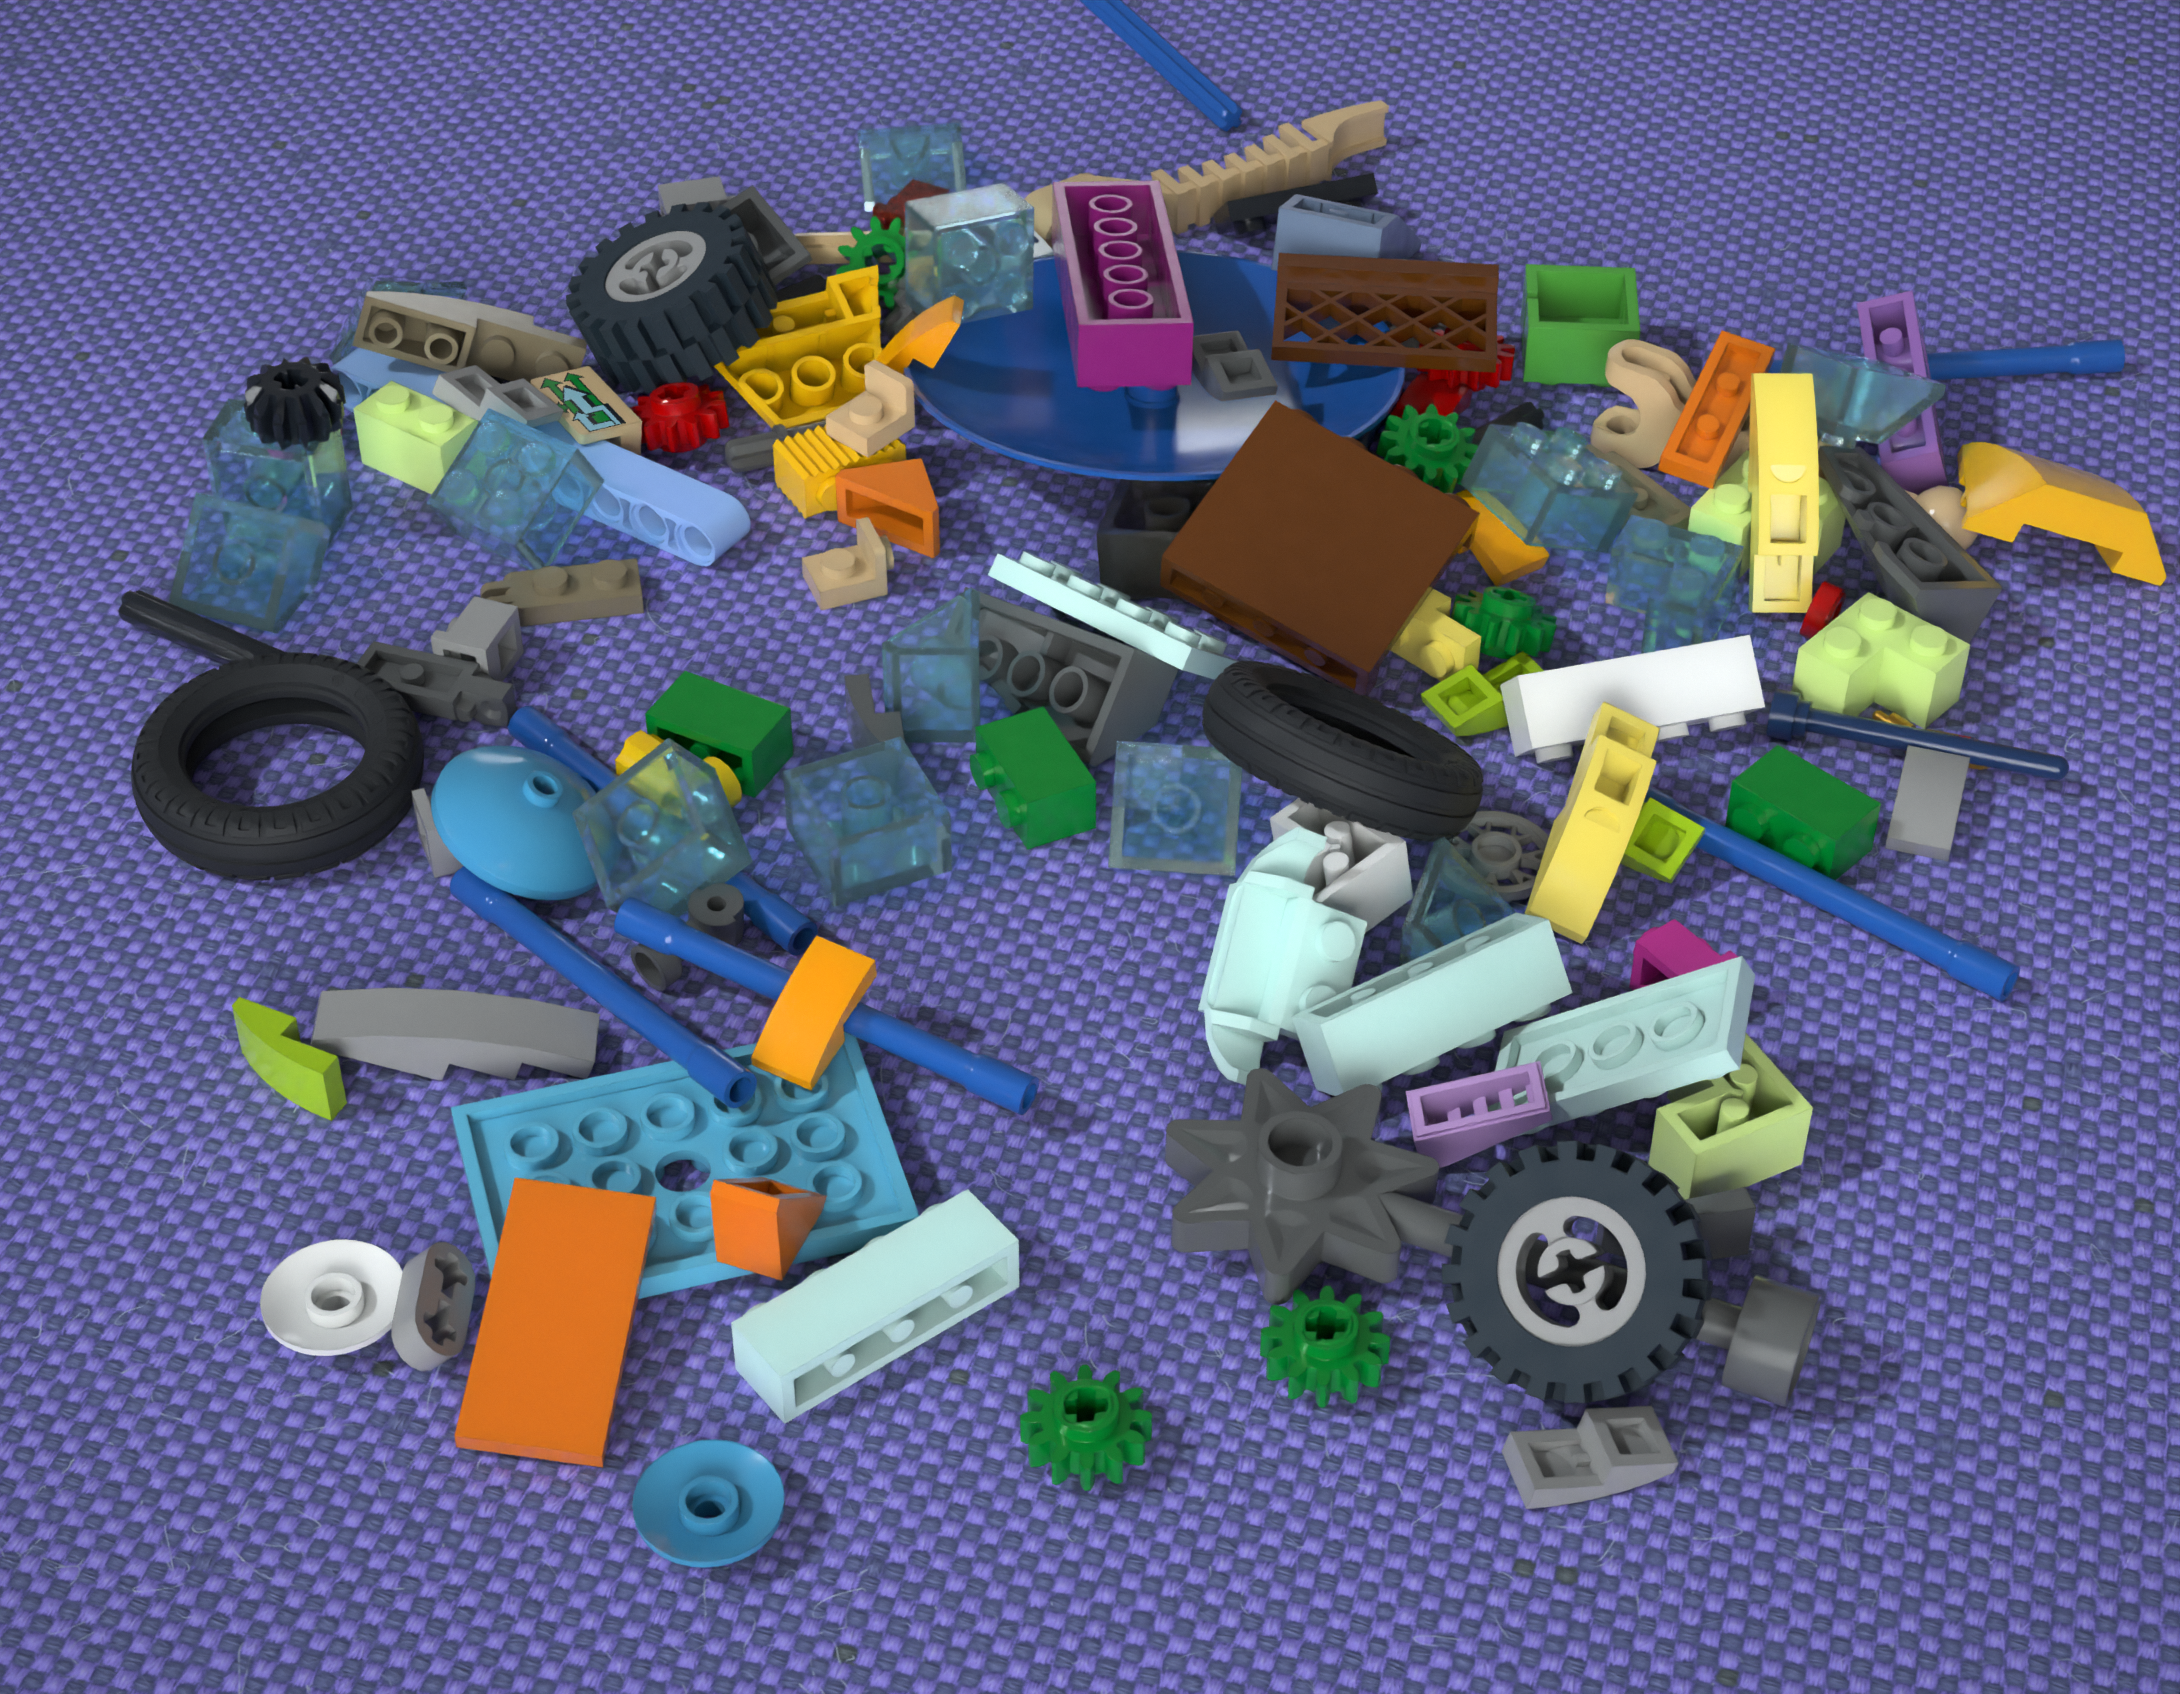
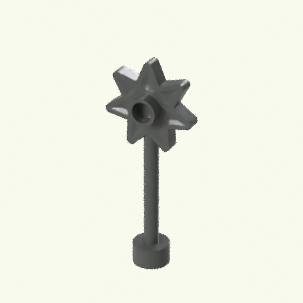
M1257 1068L1250 1071L1247 1075L1241 1120L1177 1119L1171 1121L1166 1127L1165 1162L1195 1186L1172 1210V1247L1183 1253L1248 1249L1263 1297L1271 1304L1280 1305L1288 1302L1293 1296V1291L1297 1290L1316 1266L1323 1262L1379 1283H1390L1398 1276L1401 1241L1452 1258L1453 1245L1445 1244L1449 1225H1459L1463 1215L1432 1205L1436 1198L1439 1164L1434 1158L1375 1141L1379 1127L1382 1093L1378 1087L1371 1084L1360 1085L1309 1107L1272 1072L1267 1069ZM1538 1239L1535 1241L1526 1261V1283L1546 1290L1560 1284H1575L1582 1291L1586 1288L1583 1276L1587 1272L1603 1265L1612 1266L1614 1271L1612 1285L1604 1296L1603 1301L1610 1310L1616 1306L1626 1287L1628 1273L1626 1268L1596 1258L1592 1260L1575 1259L1570 1253L1566 1256L1568 1269L1551 1278H1541L1537 1272L1538 1263L1542 1253L1548 1247V1243ZM1757 1274L1751 1283L1742 1307L1711 1297V1301H1705L1701 1314V1319L1705 1320L1698 1337L1693 1339L1728 1350L1722 1375V1386L1787 1407L1807 1355L1822 1296Z

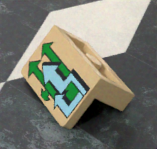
M590 366L547 375L530 381L531 385L564 410L558 422L579 444L585 445L605 440L641 456L642 420Z

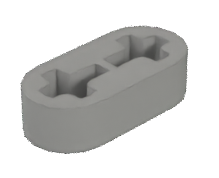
M437 1242L407 1261L401 1277L391 1326V1337L394 1347L402 1360L410 1367L419 1371H431L462 1351L466 1340L475 1292V1274L466 1255L450 1243Z

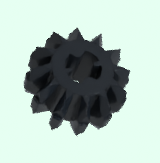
M304 357L298 362H289L283 358L282 363L276 366L261 365L260 374L247 378L246 402L243 403L246 421L250 423L251 431L258 433L261 443L271 444L278 442L282 450H286L291 445L298 444L307 449L309 442L329 441L330 432L343 428L344 404H346L344 387L340 385L339 375L331 373L328 363L320 362L312 365L308 357Z

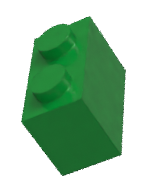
M684 671L645 713L647 734H655L697 762L711 756L721 759L736 775L742 794L753 798L759 795L794 755L791 708L688 671Z
M1044 706L975 727L976 753L970 756V769L973 779L980 790L987 789L995 800L996 810L1001 823L1006 829H1014L1027 850L1096 828V781Z
M1776 745L1732 780L1725 826L1837 880L1872 850L1881 803L1785 748Z

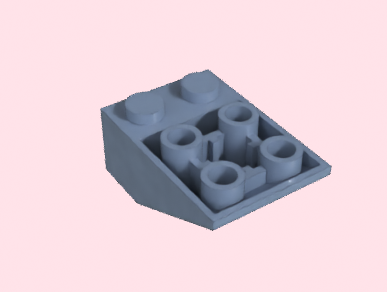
M1295 194L1279 207L1271 270L1278 271L1279 253L1409 260L1420 250L1421 240L1399 215Z

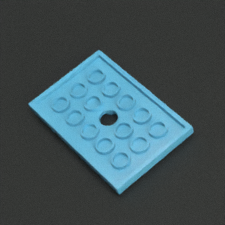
M844 1032L845 1042L811 1091L753 1066L751 1056L757 1043L723 1050L751 1071L757 1079V1086L753 1096L747 1103L738 1108H730L691 1079L687 1070L675 1061L451 1107L454 1130L490 1279L494 1269L515 1177L656 1197L657 1211L638 1299L754 1273L718 1262L716 1259L710 1199L713 1180L764 1177L827 1196L823 1211L791 1265L860 1250L870 1240L878 1236H885L919 1217L856 1037ZM678 1160H691L692 1165L697 1170L710 1173L709 1178L703 1185L690 1191H672L659 1184V1181L664 1176V1167Z

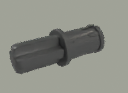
M823 419L821 422L785 428L784 425L777 424L773 426L772 432L729 440L725 443L726 463L735 473L774 466L773 444L777 439L784 441L787 435L793 438L797 432L804 434L808 428L814 431L817 425L824 427L826 419Z

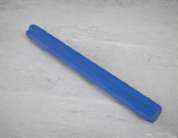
M1079 0L1219 129L1228 131L1233 126L1238 128L1241 125L1242 120L1240 116L1243 110L1240 105L1124 1Z

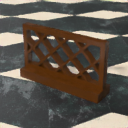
M1279 253L1271 360L1496 373L1499 264ZM1332 317L1341 325L1327 330L1318 322ZM1387 320L1397 328L1383 333L1374 325ZM1442 323L1453 331L1439 336L1429 328ZM1301 331L1312 338L1308 342L1284 341ZM1357 334L1368 341V343L1355 345L1348 344L1345 340ZM1414 338L1424 346L1421 348L1404 347L1400 343ZM1470 341L1483 351H1464L1456 346Z

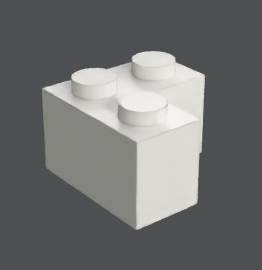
M1297 798L1270 818L1273 841L1297 827H1302L1327 837L1325 849L1315 856L1308 867L1304 884L1315 887L1312 901L1368 921L1365 933L1413 898L1406 841L1399 836L1365 827L1359 822L1345 820L1343 816L1338 817L1328 810L1318 809L1314 807V804H1307L1301 801L1300 798Z

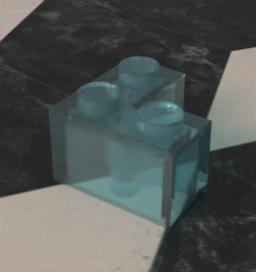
M1631 515L1611 548L1605 603L1646 615L1641 654L1712 642L1736 601L1744 546L1723 541L1713 535H1702L1670 526L1656 519H1646Z

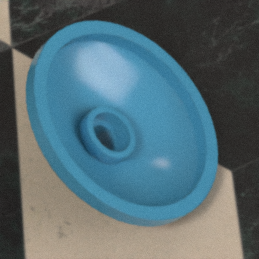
M494 745L477 747L459 754L447 763L434 785L431 795V812L435 827L443 843L463 866L480 879L498 889L535 900L569 899L595 887L602 880L613 861L616 850L615 829L602 800L578 773L546 754L517 746Z

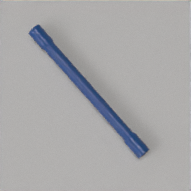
M2114 339L2071 342L2060 346L1927 353L1931 381L2052 373L2081 375L2121 372L2125 363V350L2122 341ZM1865 357L1807 361L1777 359L1773 360L1768 372L1793 373L1807 371L1816 374L1819 378H1825L1830 387L1869 385Z
M524 706L513 714L508 725L509 734L526 748L546 754L578 773L594 789L605 806L705 884L710 886L712 884L725 883L736 887L743 895L744 914L751 919L755 927L791 955L798 956L806 952L818 934V927L814 922L779 895L768 892L572 741L565 730L535 707Z
M1649 786L1644 799L1645 803L1651 797L1705 828V834L1696 848L1944 969L1952 978L2001 1002L2008 997L2015 986L2020 973L2019 966L1970 942L1959 941L1679 804L1673 797Z
M465 866L454 874L450 882V892L453 897L486 922L497 925L687 1070L691 1079L730 1108L741 1107L751 1099L757 1086L756 1076L716 1045L706 1043L516 900L513 894L488 884Z
M629 897L623 902L615 918L614 930L617 934L664 955L677 956L774 1001L778 1000L793 973L790 970L687 925L681 918L634 897ZM861 1002L857 1004L843 1025L845 1033L963 1085L970 1093L1019 1115H1024L1029 1110L1036 1097L1039 1087L1038 1077L991 1056L975 1054Z

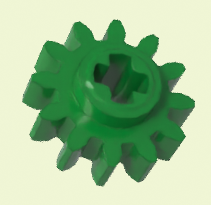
M873 216L870 222L872 230L870 233L865 235L858 227L853 226L851 228L852 236L857 241L855 247L852 248L848 245L838 247V251L845 259L850 261V264L841 266L836 270V273L841 274L874 265L879 266L881 265L879 258L889 255L896 265H889L890 274L881 275L879 273L878 296L879 304L881 300H884L886 306L892 312L898 305L893 299L898 292L895 285L926 250L918 249L915 251V248L920 246L923 241V236L918 230H912L903 237L905 226L900 218L896 217L891 222L889 230H885L880 220Z
M1430 404L1426 412L1421 415L1410 405L1405 406L1402 418L1389 415L1384 431L1381 433L1376 454L1384 457L1385 461L1392 465L1397 464L1409 468L1421 481L1432 487L1438 486L1443 493H1453L1456 483L1462 486L1469 485L1481 453V447L1472 443L1476 432L1474 428H1457V413H1450L1445 417L1437 414L1438 411L1435 405Z
M1497 586L1485 588L1483 594L1474 590H1469L1468 595L1456 594L1450 617L1481 636V653L1500 659H1510L1522 651L1534 657L1538 656L1539 651L1550 652L1557 628V617L1544 614V607L1536 605L1534 598L1518 590Z
M1328 1285L1322 1288L1320 1299L1310 1301L1304 1292L1298 1289L1294 1290L1292 1311L1283 1306L1272 1305L1269 1313V1327L1261 1329L1260 1355L1267 1358L1266 1378L1268 1381H1279L1289 1377L1288 1398L1291 1400L1303 1395L1307 1389L1315 1392V1400L1319 1408H1325L1329 1403L1330 1393L1337 1391L1341 1393L1346 1401L1352 1404L1356 1403L1359 1382L1365 1386L1379 1387L1382 1365L1388 1363L1390 1336L1382 1333L1384 1317L1382 1312L1373 1311L1361 1315L1362 1295L1358 1293L1353 1294L1342 1303L1341 1301L1334 1300V1291Z
M1081 1365L1077 1373V1380L1067 1382L1065 1376L1059 1372H1051L1050 1394L1043 1390L1030 1389L1027 1393L1028 1412L1020 1415L1021 1442L1028 1444V1464L1030 1467H1041L1052 1462V1484L1056 1486L1064 1482L1070 1473L1080 1475V1484L1084 1491H1091L1095 1483V1474L1102 1472L1113 1483H1122L1123 1461L1130 1465H1143L1145 1463V1442L1152 1439V1413L1143 1410L1144 1391L1142 1388H1130L1120 1392V1372L1117 1370L1108 1373L1102 1382L1093 1380V1373L1088 1365Z

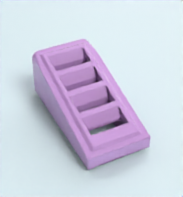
M1540 1061L1406 1091L1417 1153L1434 1158L1438 1162L1439 1168L1453 1164L1553 1120ZM1526 1090L1528 1103L1515 1106L1513 1096ZM1500 1102L1501 1109L1488 1112L1489 1106Z

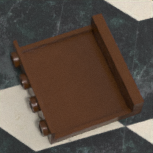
M1275 400L1163 553L1160 586L1329 682L1339 684L1342 688H1349L1359 695L1368 696L1377 683L1381 663L1462 546L1469 549L1473 544L1480 513L1472 509L1460 496L1437 490L1421 481L1409 468L1388 463L1370 453L1358 440L1351 437H1341L1319 425L1307 412L1300 409H1290Z

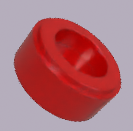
M1827 581L1821 584L1804 617L1800 629L1801 636L1811 639L1839 616L1846 598L1845 589Z

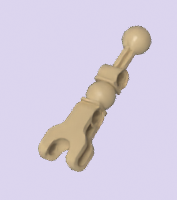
M1627 339L1610 348L1605 365V376L1611 386L1631 397L1638 409L1617 405L1606 409L1594 420L1590 438L1591 444L1602 453L1607 454L1614 451L1639 469L1651 467L1660 462V456L1697 381L1689 366L1677 353L1641 340ZM1750 412L1719 477L1746 450L1749 451ZM1821 437L1818 441V449L1820 446H1852L1842 442H1829V439ZM1818 463L1819 477H1821V478H1823V479H1825V480L1827 481V479H1826V477H1825V475H1824V473H1823V471H1822V469H1821V467H1820V465H1819V463ZM1942 485L1924 490L1919 495L1905 490L1964 550L1973 544L1978 533L1963 529L1961 523L1962 518L1967 512V508L1960 506V498L1964 492L1958 488Z

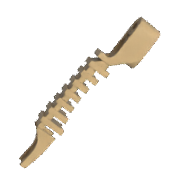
M1382 100L1337 109L1302 120L1301 127L1317 139L1315 141L1309 139L1289 122L1279 125L1280 139L1273 134L1262 137L1264 151L1257 145L1252 144L1244 147L1246 161L1235 152L1225 155L1226 169L1222 168L1212 159L1201 163L1203 177L1189 165L1177 169L1179 183L1163 169L1151 172L1152 180L1160 181L1171 230L1178 235L1188 231L1189 224L1195 223L1198 227L1210 224V218L1214 217L1213 214L1227 201L1319 184L1323 180H1332V172L1342 160L1352 155L1386 145L1387 138L1384 137L1385 113H1388L1389 106ZM1082 173L1059 182L1139 180ZM1051 184L1028 194L1018 208L1017 218L1031 227L1053 249Z

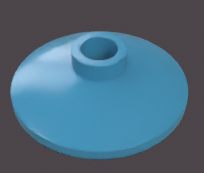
M699 1440L669 1450L648 1466L640 1477L634 1491L632 1503L633 1517L637 1531L643 1541L661 1557L690 1567L723 1566L750 1556L771 1539L783 1517L785 1508L784 1487L774 1465L755 1449L728 1440ZM709 1515H716V1516H717V1517H713V1518H704V1517L709 1516Z

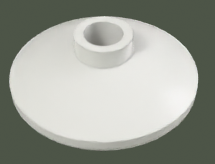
M343 1239L309 1245L285 1258L268 1276L260 1298V1308L264 1324L269 1333L279 1343L303 1354L332 1356L359 1350L377 1341L391 1329L403 1271L398 1262L389 1253L370 1243Z

